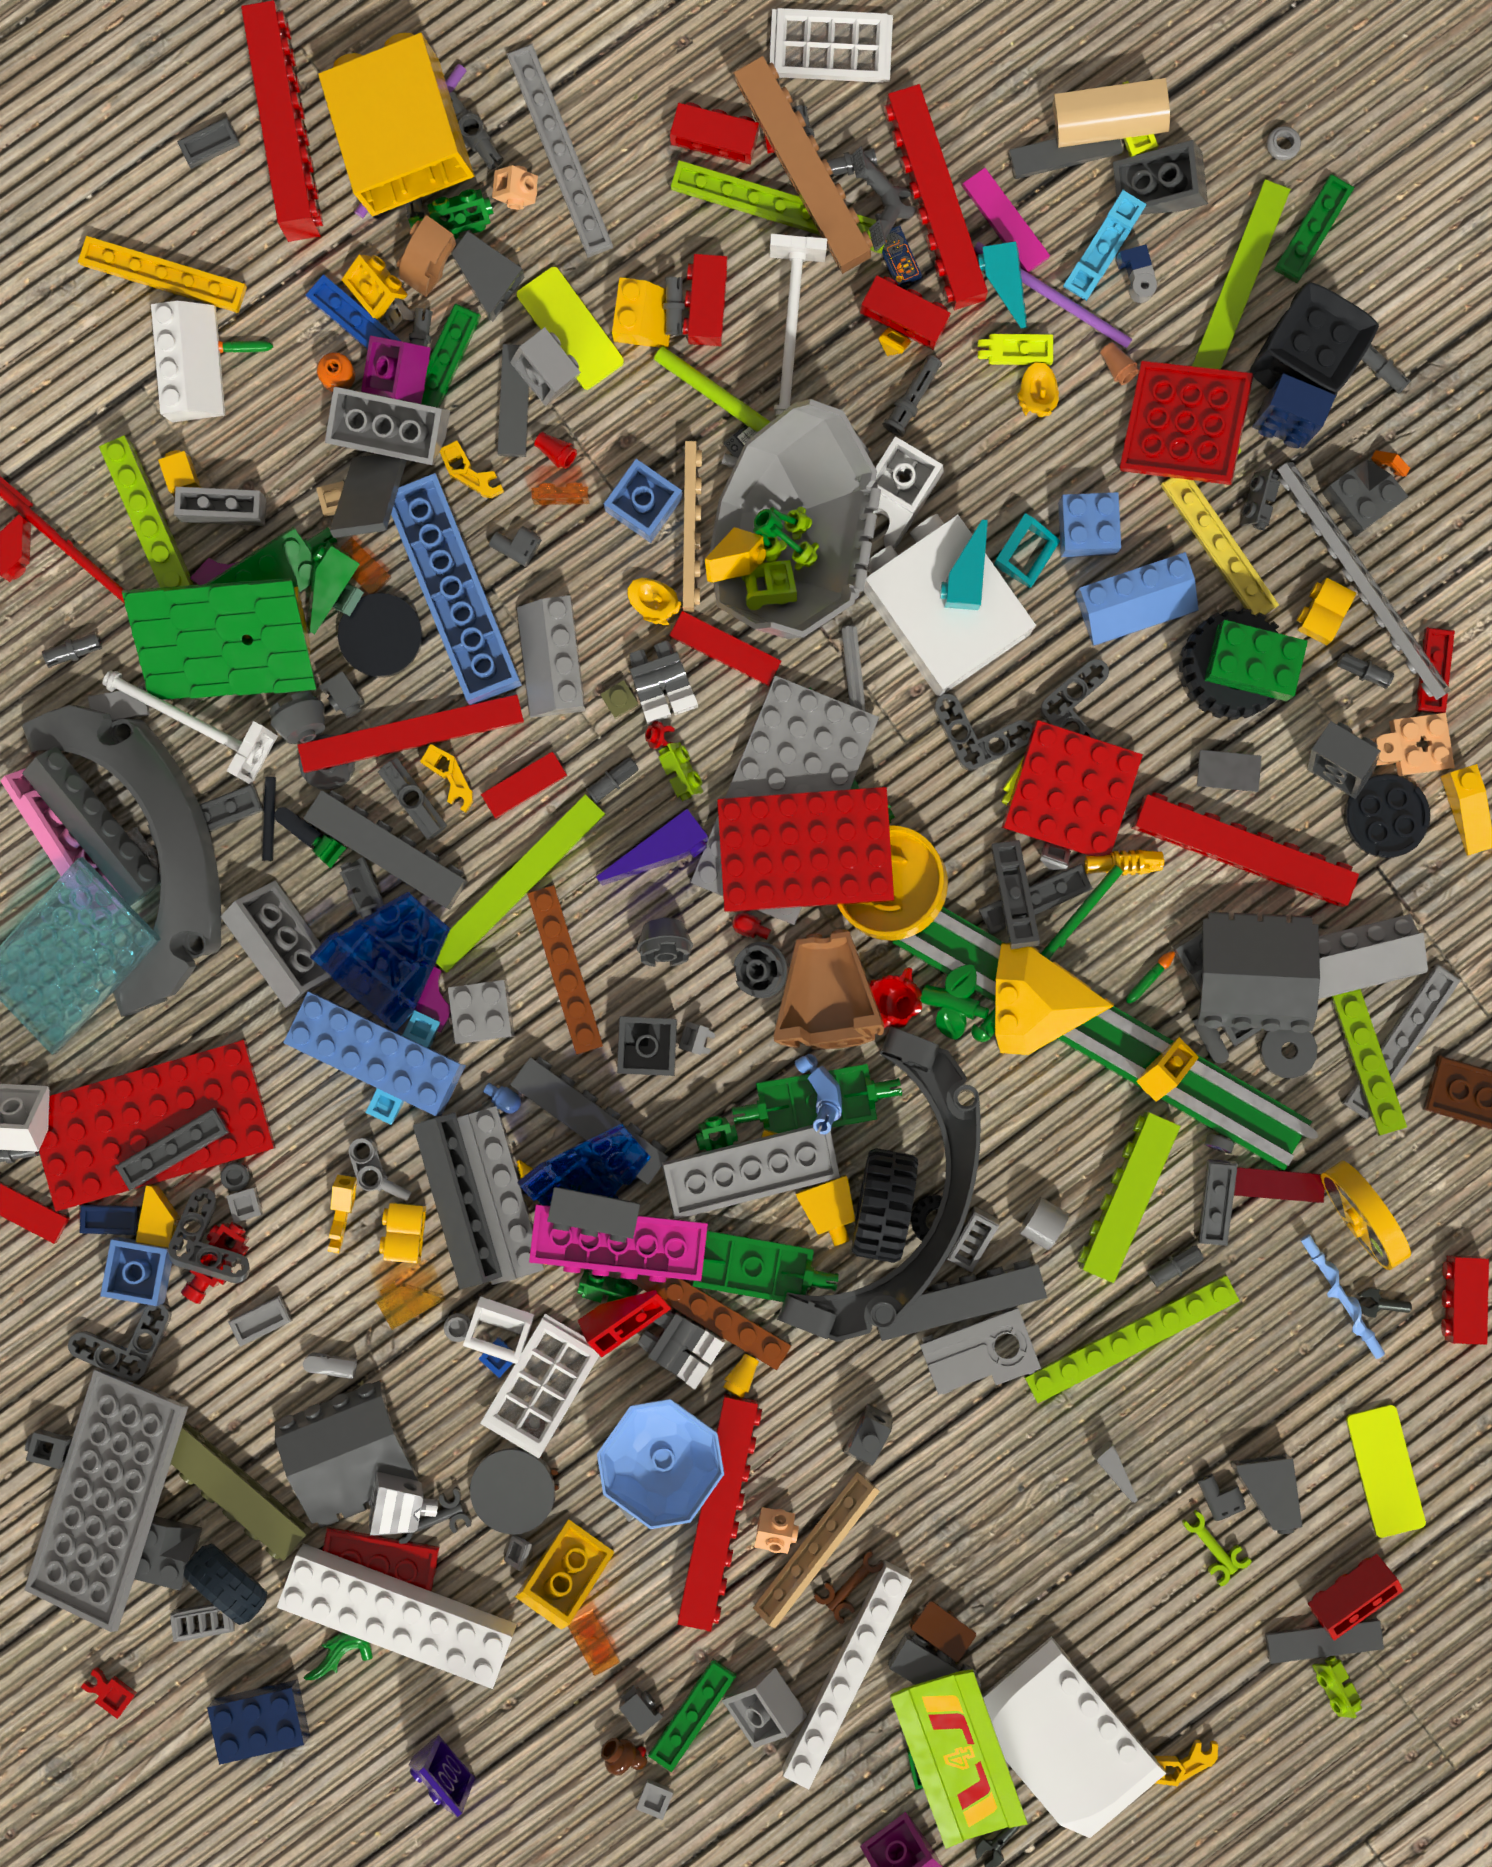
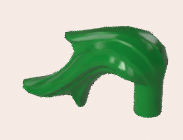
M343 1632L322 1644L324 1648H328L326 1657L303 1678L305 1680H315L331 1670L337 1673L340 1659L345 1653L353 1649H360L363 1661L372 1659L373 1654L370 1643Z

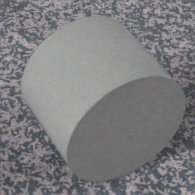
M1039 1197L1025 1217L1019 1233L1044 1249L1049 1250L1062 1233L1068 1221L1069 1213L1046 1199Z

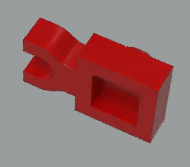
M96 1667L90 1674L97 1679V1684L93 1685L86 1680L81 1688L88 1693H96L99 1697L95 1703L118 1719L137 1692L116 1676L108 1681L104 1672Z

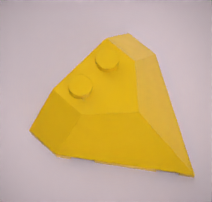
M1010 943L1001 944L996 974L995 1035L1000 1053L1029 1055L1115 1005L1107 998L1104 999L1092 991L1090 986L1059 964L1051 962L1044 957L1035 947L1011 949Z

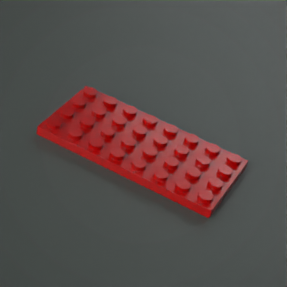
M246 1040L49 1096L48 1131L39 1149V1154L55 1212L129 1191L115 1167L116 1165L213 1108H217L230 1132L135 1189L275 1149V1143Z

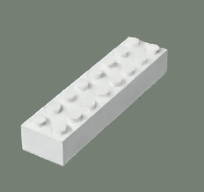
M304 1543L295 1556L277 1605L279 1609L491 1689L494 1687L517 1625L516 1623Z

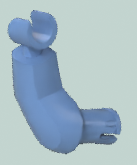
M807 1054L797 1059L795 1065L801 1073L809 1070L812 1073L808 1080L817 1092L816 1113L818 1115L813 1123V1128L817 1132L821 1125L822 1128L819 1134H828L833 1122L838 1120L842 1113L840 1085L824 1066L817 1067L818 1062L814 1055Z

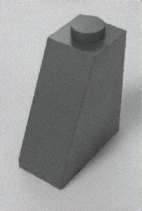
M467 231L463 238L461 236L455 241L456 246L451 254L456 266L486 316L493 322L525 278L523 269Z
M1281 1454L1231 1461V1467L1265 1522L1272 1530L1277 1531L1278 1534H1290L1295 1532L1294 1528L1302 1527L1294 1461L1291 1456Z

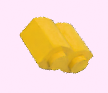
M1327 577L1321 583L1316 582L1309 594V597L1312 598L1309 607L1304 606L1296 621L1300 623L1297 630L1328 645L1339 630L1356 596V592Z
M389 1203V1208H384L382 1224L387 1225L386 1237H381L379 1252L384 1254L383 1260L408 1263L421 1262L426 1206Z

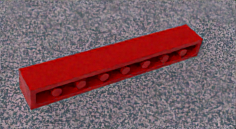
M917 84L888 93L887 104L884 105V113L887 121H892L895 129L892 131L893 141L896 148H901L903 154L900 158L904 173H909L912 181L909 183L911 196L913 199L918 200L920 206L917 209L921 225L926 224L929 233L926 235L927 245L930 251L934 250L937 258L934 261L938 277L943 276L946 285L943 287L945 300L947 303L951 302L953 310L986 300L988 290L921 86Z
M1153 792L1152 795L1147 794L1142 798L1131 829L1339 907L1348 906L1359 877V873L1352 871V866L1342 862H1336V865L1325 861V856L1315 852H1310L1309 855L1299 851V846L1292 843L1284 842L1281 845L1273 842L1274 837L1262 832H1257V835L1246 831V826L1231 822L1230 825L1220 822L1221 817L1215 814L1205 812L1204 815L1193 812V806L1181 802L1178 805L1167 802L1168 797Z
M724 1394L717 1432L725 1474L700 1510L677 1625L711 1632L713 1623H719L722 1607L717 1606L718 1596H724L727 1578L723 1577L724 1567H730L733 1550L728 1549L730 1538L736 1539L739 1522L734 1521L736 1510L742 1511L745 1493H740L742 1481L748 1482L751 1465L746 1464L748 1453H754L757 1437L752 1436L753 1426H759L762 1409L757 1408L758 1400Z

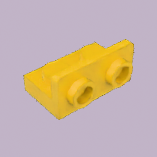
M359 254L341 280L373 318L381 319L395 298L405 299L408 294L401 287V281L391 275L385 268L386 264L381 258L375 255Z

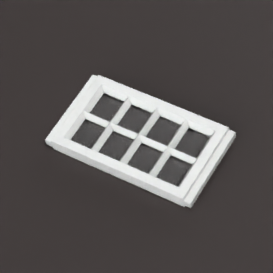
M772 9L770 63H773L780 78L890 82L893 15L867 12Z
M545 1314L521 1353L518 1364L514 1365L480 1424L535 1457L540 1458L597 1361L599 1354L587 1343L584 1336Z

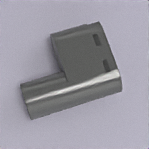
M522 526L513 540L496 532L489 546L526 567L542 540L537 533Z
M1213 1474L1203 1476L1197 1480L1215 1521L1223 1520L1246 1509L1245 1500L1238 1485L1230 1486L1220 1491Z

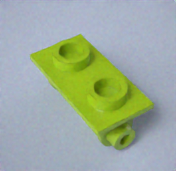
M680 742L667 744L668 747L659 750L660 756L658 759L666 775L675 771L678 775L669 780L677 798L680 797L683 802L692 798V795L704 792L701 787L702 780L699 774L693 770L689 762L690 755Z
M1329 1656L1325 1659L1326 1665L1313 1664L1312 1667L1317 1674L1316 1679L1330 1699L1332 1710L1338 1717L1356 1718L1355 1713L1362 1709L1360 1705L1362 1700L1352 1683L1348 1682L1346 1685H1342L1349 1676L1341 1660L1337 1659L1336 1656Z

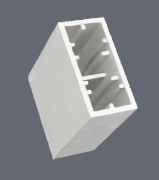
M938 514L929 517L910 533L916 544L900 555L890 545L871 557L869 565L865 566L870 575L866 577L864 593L938 698L1030 636L1036 627L1034 621L986 553L982 600L979 610L944 608L945 599H940L941 582H946L950 571L972 537V533L959 515H956L945 524Z

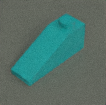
M1015 241L984 246L983 254L978 255L981 271L986 272L987 278L1020 328H1028L1018 243Z
M981 520L950 571L946 582H941L940 599H945L944 608L979 610L982 600L988 520Z

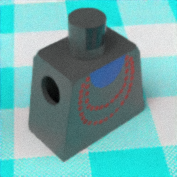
M867 1403L843 1452L866 1465L873 1466L891 1433L893 1417Z

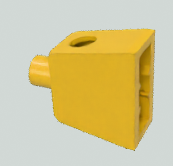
M846 1175L795 1193L818 1235L829 1231L834 1246L850 1241L845 1225L854 1222L855 1216Z

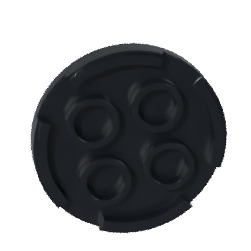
M374 593L361 597L350 616L343 614L338 627L340 650L348 663L359 672L377 678L391 677L403 672L420 652L423 641L422 626L412 607L401 598L386 593Z
M1381 774L1369 778L1356 799L1349 796L1344 810L1345 826L1351 840L1365 853L1379 858H1394L1414 850L1424 838L1430 825V807L1422 790L1409 780L1395 774Z

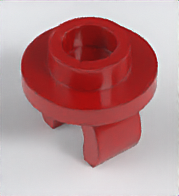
M654 721L647 727L645 732V739L649 747L652 749L668 747L667 744L673 742H667L664 739V733L674 732L675 728L663 726L661 721Z

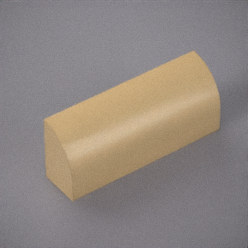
M1166 78L1054 94L1053 112L1058 148L1169 132L1170 109Z

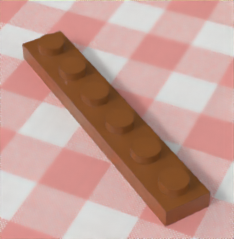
M553 885L527 893L576 1055L604 1047L556 888Z
M638 1274L637 1279L632 1280L633 1284L647 1292L656 1290L671 1307L775 1370H778L792 1346L699 1288L693 1287L692 1284L684 1279L666 1277V1282L649 1281L648 1275Z

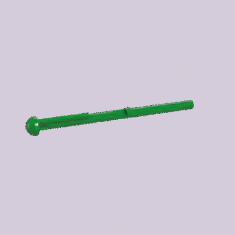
M1114 865L1040 954L1050 960L1055 951L1066 944L1068 937L1121 876L1123 871L1118 866ZM995 1008L979 1027L975 1024L972 1026L971 1033L976 1041L986 1042L995 1033Z

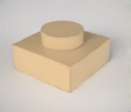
M344 481L316 488L324 517L335 514Z

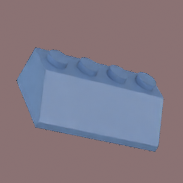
M1186 552L1080 587L1075 593L1093 646L1199 610L1195 577Z

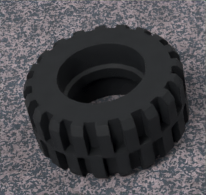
M1234 608L1226 609L1223 613L1217 612L1211 615L1190 634L1180 654L1182 661L1179 663V672H1183V678L1181 679L1183 688L1188 687L1190 691L1187 696L1191 701L1196 699L1200 703L1199 709L1204 712L1209 710L1213 712L1212 716L1217 718L1226 716L1228 720H1237L1240 717H1251L1277 700L1204 681L1217 626L1223 620L1278 633L1276 629L1279 626L1274 621L1269 624L1265 621L1266 615L1260 612L1253 615L1251 614V609L1242 608L1240 611H1236Z
M878 1148L869 1151L860 1190L852 1240V1252L856 1256L891 1263L901 1260L909 1229L918 1172V1159L914 1155Z

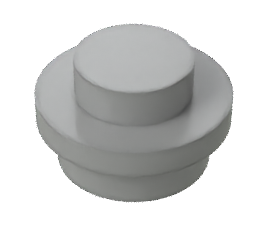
M455 1313L449 1316L444 1324L445 1335L454 1342L464 1341L471 1323L470 1318L462 1313Z

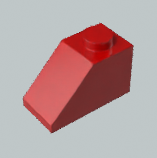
M20 514L0 531V576L9 582L12 579L15 580L21 577L26 571L25 567L30 563L31 524Z

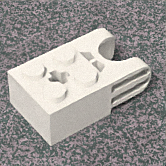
M896 436L876 466V483L878 489H881L878 510L873 512L874 514L885 515L889 519L890 524L884 536L885 548L891 545L894 550L901 542L944 473L943 464ZM906 474H909L910 481L900 482V475L905 477Z

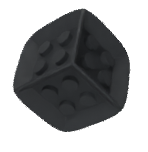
M1307 282L1296 293L1289 309L1272 330L1250 367V373H1253V377L1269 390L1284 373L1337 396L1338 391L1351 377L1369 348L1379 328V324L1367 312L1335 292L1319 284Z

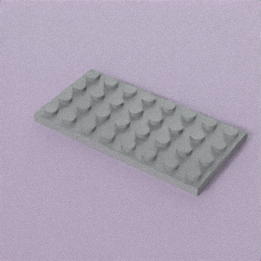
M775 676L725 798L850 790L879 717ZM717 816L706 843L707 848L701 855L690 883L723 896L719 818ZM802 907L758 911L795 926Z
M103 1370L93 1371L28 1576L25 1591L109 1632L118 1631L188 1406Z

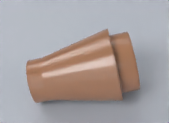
M1113 342L1101 350L1100 354L1103 356L1115 382L1119 381L1121 385H1125L1139 373L1136 367L1137 363L1121 351Z

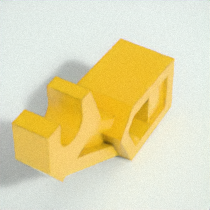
M458 441L441 448L440 454L451 478H454L485 498H494L504 493L501 484L494 488L489 486L490 481L497 478L494 471L476 473L472 470V466ZM463 459L465 468L453 469L450 464Z
M430 744L420 763L443 779L448 778L451 785L447 802L453 805L456 798H463L464 804L460 810L467 813L474 802L473 791L470 790L456 758ZM442 757L447 758L450 762L448 766L449 771L447 772L436 768Z
M337 1174L332 1186L330 1209L335 1210L329 1233L331 1240L328 1245V1252L339 1253L342 1247L348 1213H352L356 1198V1177Z
M1194 1740L1188 1756L1180 1761L1177 1756H1154L1164 1770L1166 1766L1176 1767L1173 1775H1164L1155 1784L1178 1786L1179 1783L1209 1766L1212 1767L1218 1759L1217 1741H1210V1749L1203 1752L1201 1751V1741Z

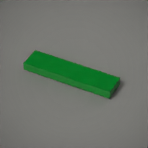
M1330 174L1274 268L1276 272L1298 284L1355 187Z
M454 304L429 358L424 385L425 390L421 404L440 408L481 319L480 314Z
M712 1658L648 1753V1757L672 1773L736 1678V1673Z

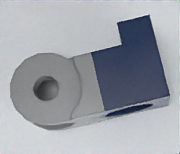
M1147 245L1120 251L1116 257L1118 269L1126 267L1131 284L1129 288L1131 299L1137 303L1149 301L1156 291L1157 281Z

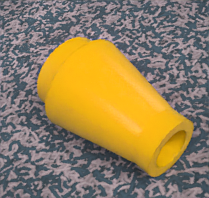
M744 1353L742 1359L725 1377L724 1380L726 1382L723 1388L740 1398H743L745 1393L749 1394L759 1361Z

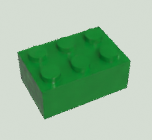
M1223 620L1217 626L1204 681L1288 701L1295 696L1308 641Z

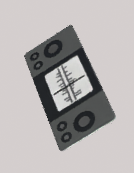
M744 425L723 444L734 457L738 458L746 441L757 432Z

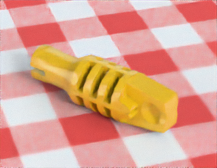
M1124 850L1120 851V853L1113 851L1110 855L1085 856L1084 866L1086 874L1108 873L1116 865L1123 871L1122 876H1126L1128 873L1130 875H1135L1136 873L1142 875L1161 871L1164 867L1163 852L1136 850L1135 852L1134 850H1129L1126 852Z

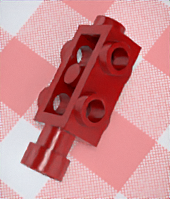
M234 1222L230 1224L223 1223L220 1227L215 1225L206 1237L210 1241L209 1245L243 1256L249 1249L246 1244L250 1238L244 1234L246 1230ZM228 1237H232L235 1240L233 1247L227 1246L226 1240ZM207 1254L201 1259V1263L205 1266H210L212 1261H217L216 1256L212 1254ZM222 1259L220 1270H223V1265H226L225 1259ZM190 1270L195 1277L191 1282L186 1283L181 1294L190 1301L200 1304L206 1296L205 1291L209 1285L216 1287L219 1283L224 1285L227 1281Z

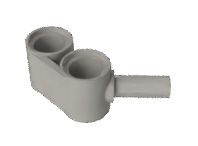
M370 1138L354 1140L349 1146V1156L359 1186L366 1191L378 1190L381 1192V1190H384L407 1202L412 1192L388 1180V1176H386V1172L382 1168L376 1142ZM362 1142L366 1143L370 1148V1154L365 1159L357 1154V1147ZM368 1170H374L378 1174V1182L374 1186L369 1185L365 1180Z

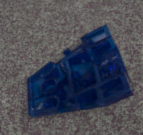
M409 892L376 909L377 912L368 917L358 919L345 930L333 933L310 956L339 986L394 1032L415 1011L451 930Z
M620 1124L540 1163L517 1183L533 1201L537 1199L541 1205L551 1206L555 1186L619 1199L616 1193L623 1184L630 1185L651 1157L624 1125Z

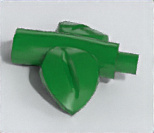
M972 964L963 965L952 970L946 977L945 988L927 984L922 991L921 1002L923 1004L941 1007L937 1013L936 1025L940 1032L950 1039L956 1040L963 1035L967 1026L966 1017L975 1020L976 1017L986 1019L989 1014V1008L980 1006V1001L970 998L975 991L977 983L976 968Z

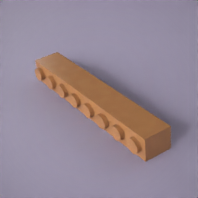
M761 56L735 71L734 77L738 88L822 238H827V248L841 273L843 274L870 259V248L873 247L872 241L866 231L861 233L857 223L860 221L853 207L848 209L843 200L846 198V195L839 183L834 185L830 177L833 174L831 167L826 159L821 161L817 154L819 146L813 135L807 136L803 127L806 126V123L799 110L793 111L790 105L793 100L787 88L779 86L776 80L779 78V75L773 63L767 64L764 57Z

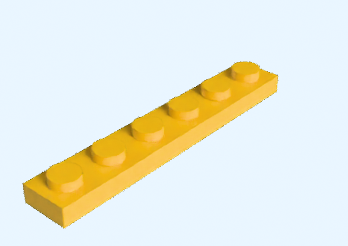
M89 236L85 238L78 259V263L81 266L209 305H215L216 307L236 313L240 311L247 289L244 283Z

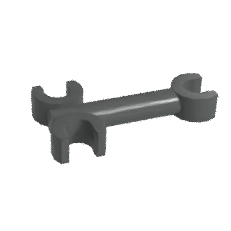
M458 1487L453 1489L454 1501H448L444 1493H441L439 1495V1502L445 1508L437 1511L436 1517L425 1516L420 1518L417 1531L407 1533L406 1536L399 1539V1543H407L414 1533L450 1518L449 1527L453 1533L458 1531L457 1519H463L467 1528L470 1527L472 1519L468 1513L464 1512L460 1502V1489Z

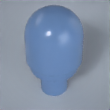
M488 1083L483 1091L492 1097L491 1102L494 1106H497L498 1109L505 1113H515L521 1106L520 1096L508 1087L501 1086L497 1088Z

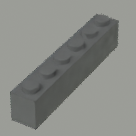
M57 746L33 759L22 774L126 903L131 906L150 894L161 882V875Z
M321 790L303 818L304 820L449 910L451 909L468 882L462 878L464 872L451 864L448 868H445L438 863L441 858L427 849L424 854L414 848L417 843L403 834L400 839L391 834L393 828L381 820H378L376 824L367 819L369 813L357 805L353 809L344 805L343 803L346 799L333 790L330 791L329 795Z
M539 1056L537 1060L530 1057L510 1085L587 1141L618 1125H623L627 1132L618 1133L596 1141L601 1140L614 1146L608 1156L616 1161L629 1142L633 1140L643 1150V1153L628 1171L646 1184H649L662 1167V1162H665L669 1157L665 1153L667 1148L655 1139L650 1143L643 1138L644 1131L632 1122L628 1126L619 1120L622 1115L610 1106L603 1109L596 1104L598 1098L585 1089L581 1093L573 1086L576 1082L566 1074L556 1075L550 1070L553 1065ZM625 1133H629L631 1136L619 1146L606 1140Z
M456 1113L414 1124L413 1128L459 1289L484 1284L502 1277Z
M1030 1259L1013 1263L1014 1268L1003 1270L1002 1266L986 1270L987 1275L976 1278L975 1274H968L959 1277L960 1282L950 1285L948 1281L934 1283L931 1285L932 1289L924 1291L894 1325L885 1329L877 1327L880 1339L885 1341L1045 1299L1047 1295L1039 1264L1031 1263ZM880 1307L875 1315L877 1321L881 1324L888 1323L892 1319L891 1310L888 1307Z

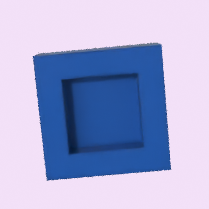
M500 1337L492 1343L513 1350ZM486 1353L479 1357V1360L498 1378L513 1364Z

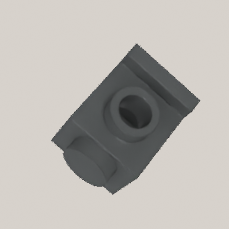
M343 671L319 686L326 695L331 694L327 699L337 712L341 709L347 718L361 711L360 706L365 704Z
M42 1429L33 1432V1435H29L25 1444V1451L28 1452L26 1461L56 1469L62 1468L73 1436H65ZM47 1442L53 1443L52 1451L47 1450Z
M632 1685L620 1696L622 1700L620 1701L619 1709L640 1736L663 1718L664 1709L661 1705L657 1708L654 1707L656 1702L648 1691L642 1692L639 1687Z

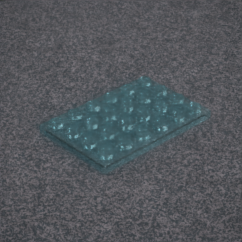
M84 857L77 858L0 945V1001L54 1055L75 1035L159 943L161 938Z

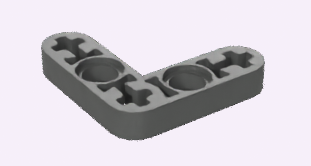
M1099 659L1089 661L1051 693L1040 707L1041 715L1048 724L1064 728L1068 722L1076 723L1079 727V734L1084 735L1085 733L1088 737L1098 739L1073 711V708L1108 678L1109 668L1107 664ZM1092 666L1094 669L1100 667L1102 670L1100 673L1101 679L1094 677L1086 684L1083 679L1092 672L1089 667ZM1076 683L1081 686L1082 695L1079 698H1072L1068 695L1067 687L1069 684ZM1060 692L1066 702L1058 708L1059 715L1056 713L1050 715L1047 712L1049 709L1047 703L1050 702L1052 705L1057 703L1061 699L1057 695Z
M952 694L941 695L934 705L935 714L959 764L966 770H976L1028 745L1033 730L1032 724L1028 721H1016L983 738L977 739L957 697ZM946 700L948 704L953 703L954 707L951 709L954 718L959 714L961 719H956L947 725L945 721L950 720V716L947 711L941 712L942 701ZM955 725L964 726L967 730V736L962 740L955 739L951 733L952 727ZM1019 726L1022 730L1027 729L1029 733L1025 736L1026 740L1023 741L1021 737L1014 739L1011 742L1014 747L1011 748L1009 739L1004 732H1008L1010 737L1018 731L1017 727ZM992 738H999L1004 742L1002 752L994 753L989 749V741ZM970 739L973 744L968 745L970 752L978 754L975 760L976 764L974 765L971 761L965 762L964 758L967 756L965 747L961 750L957 747L964 745Z
M208 1188L195 1190L188 1200L168 1247L170 1261L176 1266L231 1283L243 1282L247 1279L250 1272L249 1262L245 1256L202 1243V1239L216 1209L215 1194ZM207 1198L208 1204L205 1203L203 1205L200 1215L197 1213L199 1210L198 1201ZM190 1221H196L201 1225L200 1229L194 1233L187 1232L184 1226ZM183 1239L188 1241L186 1244L187 1253H183L179 1257L177 1256V1251L182 1249ZM212 1254L216 1256L217 1262L212 1266H205L201 1263L202 1257ZM222 1259H225L226 1265H223V1270H220ZM241 1264V1270L232 1273L231 1267Z
M166 1303L158 1306L148 1305L141 1316L128 1348L91 1332L81 1331L71 1336L68 1342V1350L74 1357L129 1381L138 1380L148 1372L171 1320V1308ZM158 1308L162 1309L161 1315L164 1316V1319L157 1320L154 1328L159 1329V1332L153 1328L144 1327L145 1324L148 1326L152 1324L154 1315L151 1314V1311H155ZM143 1333H148L153 1338V1345L149 1349H144L139 1345L138 1340ZM86 1338L85 1344L90 1347H95L99 1343L100 1346L96 1349L94 1358L91 1357V1354L94 1352L93 1350L86 1348L79 1351L80 1345L76 1341ZM111 1348L115 1352L116 1358L112 1364H107L101 1359L103 1349ZM136 1360L138 1361L137 1367L141 1370L131 1374L129 1366L123 1364L120 1366V1369L117 1366L121 1361L133 1363Z

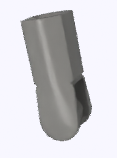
M313 1352L304 1359L303 1367L309 1373L353 1379L356 1373L357 1359Z

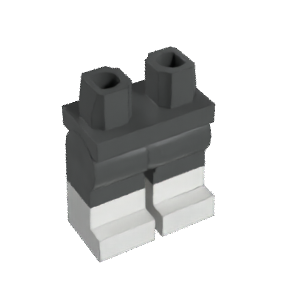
M668 640L654 645L658 656L657 660L648 662L644 649L630 653L632 666L630 672L647 725L652 724L654 721H661L671 717L662 691L664 689L666 690L674 716L698 708L697 700L691 689L678 652L674 653Z
M669 1310L653 1321L664 1328L659 1337L645 1329L638 1340V1344L648 1352L650 1359L675 1374L693 1389H696L709 1369L708 1363L712 1364L725 1341L677 1310L674 1313ZM687 1349H689L690 1351H692L693 1353H695L696 1355H698L699 1357H701V1359L698 1358L697 1356H695L694 1354H692L691 1352H689Z

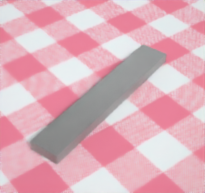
M1438 964L1434 965L1380 1046L1392 1083L1461 981ZM1358 1078L1342 1104L1364 1119H1368L1371 1113Z

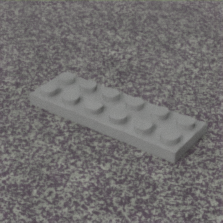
M813 1125L662 1162L674 1219L840 1178L831 1131L828 1134H819L822 1126L820 1125L816 1132Z

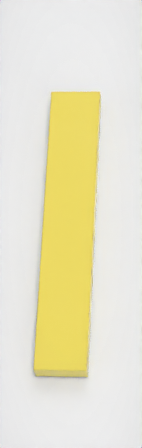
M1170 477L1160 486L1243 607L1251 609V614L1253 615L1259 612L1266 615L1278 607V602L1194 480Z

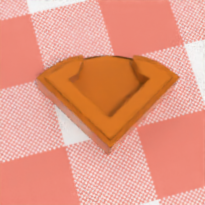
M1375 450L1371 457L1372 461L1379 467L1384 464L1393 468V474L1406 477L1410 470V467L1396 453Z

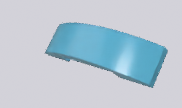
M1123 190L1063 287L1087 301L1147 204Z
M414 1010L402 1036L430 1048L440 1022ZM377 1088L365 1113L392 1125L405 1101Z

